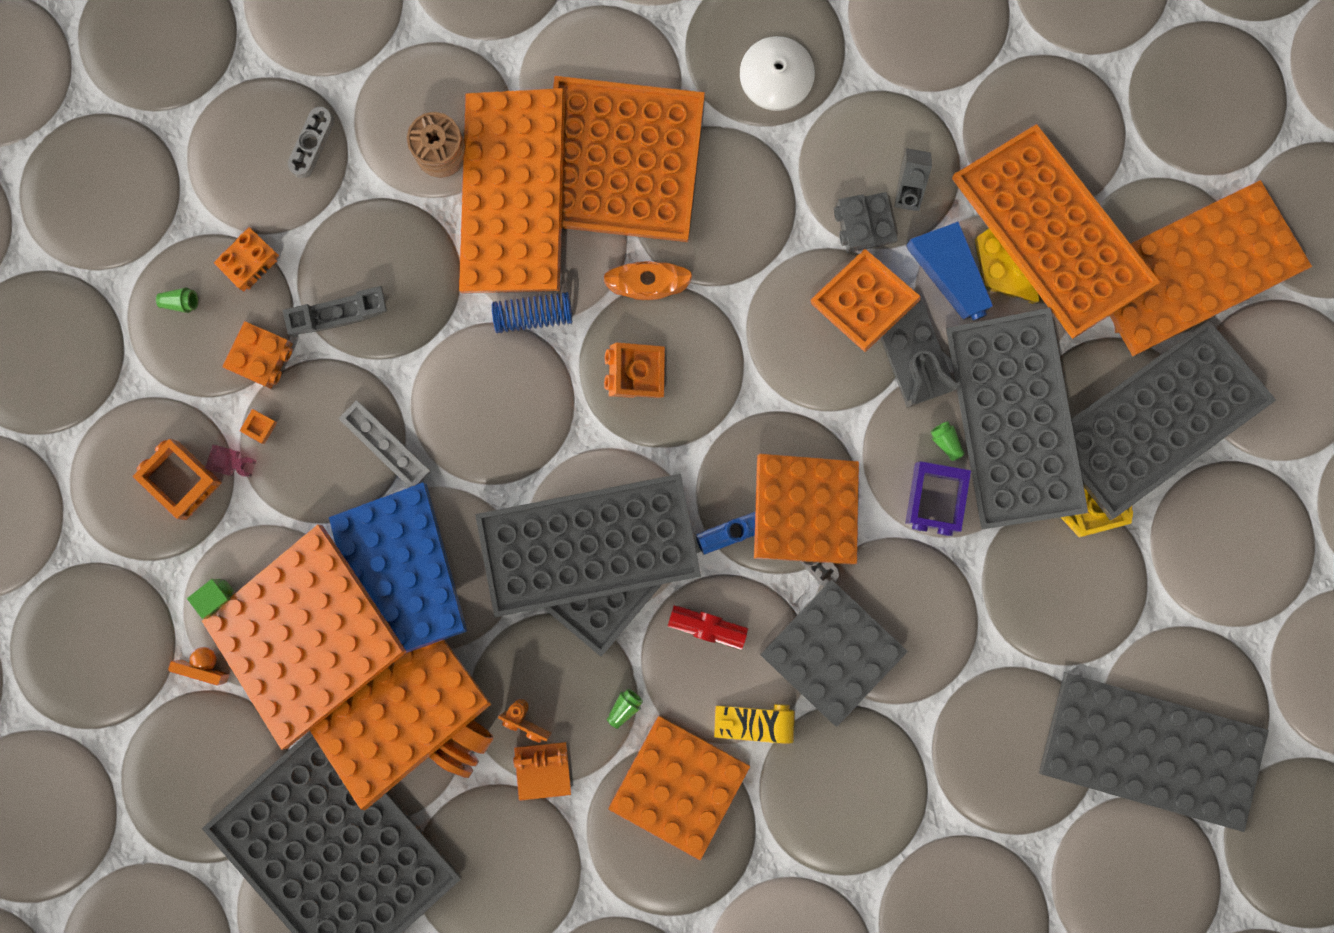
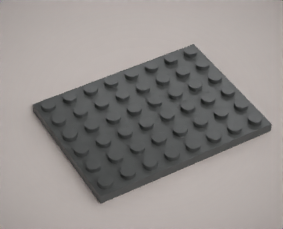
M310 731L202 828L291 933H403L462 878L461 874L389 792L385 793L368 809L361 810Z

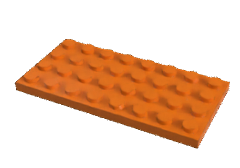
M563 88L466 93L464 126L466 150L463 159L459 292L462 294L560 291L565 91Z
M1037 124L953 175L952 180L1046 305L1051 308L1052 313L1072 339L1141 297L1160 283Z
M1259 180L1130 243L1160 283L1152 290L1110 315V318L1131 355L1135 356L1308 270L1312 265L1263 183Z

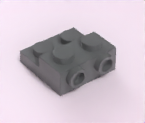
M887 192L869 196L861 194L838 200L836 207H834V216L836 222H840L842 231H839L840 243L846 247L847 253L889 245L898 241Z

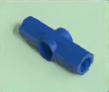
M755 512L695 534L702 554L711 553L755 536ZM732 524H737L741 528V535L738 538H734L730 534L729 530Z

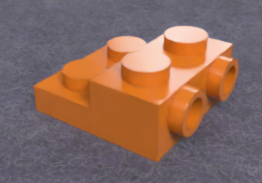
M244 321L222 367L272 389L273 385H276L281 378L282 372L280 370L284 362H287L292 355L293 349L291 347L293 343Z
M618 342L610 345V349H607L605 352V363L609 365V375H606L604 380L605 390H609V396L663 398L665 346Z

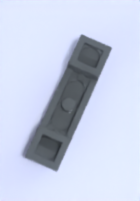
M382 286L356 292L357 295L312 306L305 304L284 309L283 313L288 335L312 333L342 327L387 312Z

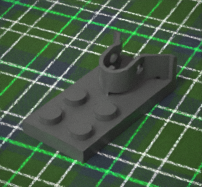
M920 295V301L881 337L907 408L960 388V383H956L952 379Z

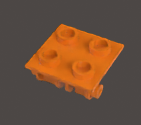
M248 227L220 255L214 264L244 292L246 289L250 290L258 281L254 275L261 279L262 277L257 272L262 270L266 274L267 271L263 266L270 269L278 262L276 259L279 255Z
M524 699L516 700L509 707L508 711L505 710L499 715L498 719L503 721L502 725L513 731H517L519 728L527 732L526 737L540 743L541 740L547 742L552 734L524 720L529 709V705Z
M566 742L514 747L515 757L513 758V763L517 774L519 801L571 795Z

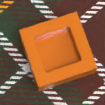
M252 409L240 432L265 445L277 422Z

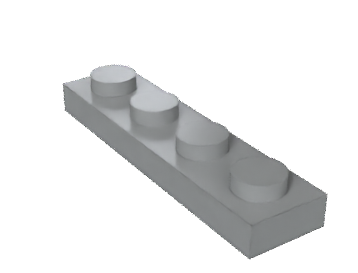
M356 400L338 418L408 487L420 484L431 473L359 401Z

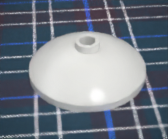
M780 36L768 37L752 45L744 55L740 67V81L745 94L756 105L773 111L787 110L800 104L809 94L815 77L814 64L807 50L798 42ZM781 64L783 69L778 70L775 68V65Z

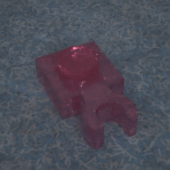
M212 444L205 469L233 476L236 470L241 476L252 477L251 473L245 472L244 465L246 463L256 464V461L249 457L239 459V451Z

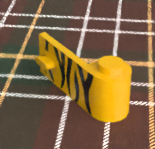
M774 704V709L768 710L716 706L714 737L770 743H794L795 710H790V705Z

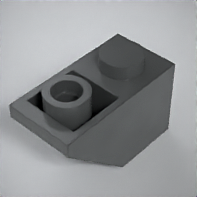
M906 148L899 173L894 207L919 212L932 169L931 152Z

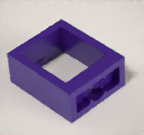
M921 461L915 463L905 524L912 525V530L927 532L928 528L938 529L937 534L944 536H953V532H961L971 470ZM924 475L959 482L953 524L918 518Z

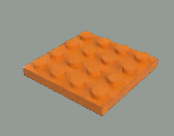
M771 454L757 455L754 559L857 564L859 461Z
M658 715L608 810L701 860L745 778L750 765Z

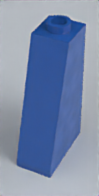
M959 222L915 237L906 245L908 251L963 320L971 317L972 321H975L987 315L986 311L993 305Z

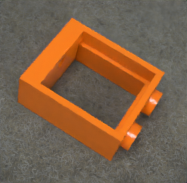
M173 439L164 440L155 448L156 452L150 459H146L138 465L137 472L132 477L176 519L187 520L222 482L179 441ZM173 452L201 478L177 505L149 479L151 474Z

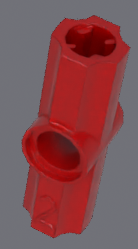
M676 605L673 606L667 625L668 627L693 634V637L712 643L719 642L741 650L743 649L749 629L722 620L723 618L701 611L698 613Z

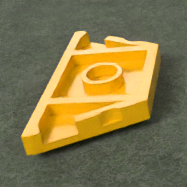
M987 229L977 236L974 240L980 274L985 288L993 292H1002L1004 295L1012 298L1018 297L1027 300L1031 304L1038 303L1039 296L1037 291L992 231Z
M1084 488L1088 513L1060 517L1078 537H1083L1132 524L1133 510L1131 506L1110 521Z

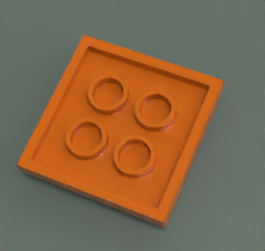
M864 249L810 301L819 312L866 352L920 301V295L869 251Z

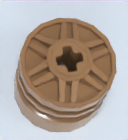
M429 112L422 114L412 122L406 137L407 144L421 170L430 176L438 178L448 177L458 172L463 166L466 148L464 138L455 121L444 113Z

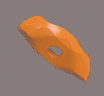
M657 261L625 264L609 270L604 275V282L610 291L617 295L637 300H657L681 293L688 287L692 279V274L688 269L671 263ZM649 271L655 275V281L652 284L645 285L641 282L640 277L644 272Z

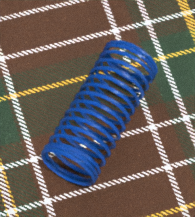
M562 293L563 314L559 294H556L558 318L553 294L550 295L552 318L548 298L545 295L547 322L541 295L539 296L541 322L536 297H533L535 309L534 322L531 301L528 296L530 325L524 298H522L524 325L519 299H516L518 325L513 300L511 299L513 328L509 317L507 300L504 301L507 328L503 316L502 302L499 301L498 306L497 301H493L491 307L495 332L502 334L505 330L508 333L509 327L512 332H514L515 327L518 331H520L521 327L525 331L526 325L531 330L532 324L537 329L538 324L542 328L543 323L548 328L549 321L552 327H554L555 321L558 326L560 321H562L564 326L566 321L568 325H572L569 293Z

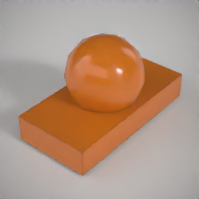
M200 647L193 651L189 662L181 659L171 661L168 668L169 672L217 686L227 683L230 675L229 673L213 669L216 664V655L213 650L207 647Z

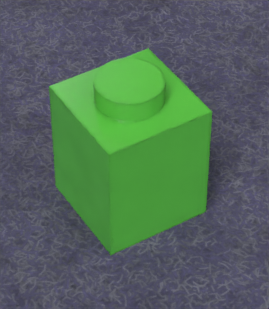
M211 579L186 599L202 619H208L230 600V597L233 595V588L225 580Z

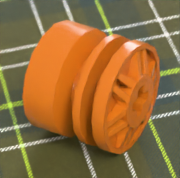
M472 720L429 758L444 770L464 778H469L474 771L471 766L476 767L479 763L478 758L472 751L484 754L493 741L494 736L482 725Z

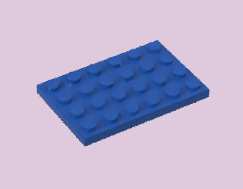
M424 482L329 517L336 546L407 651L406 653L467 631L427 484Z

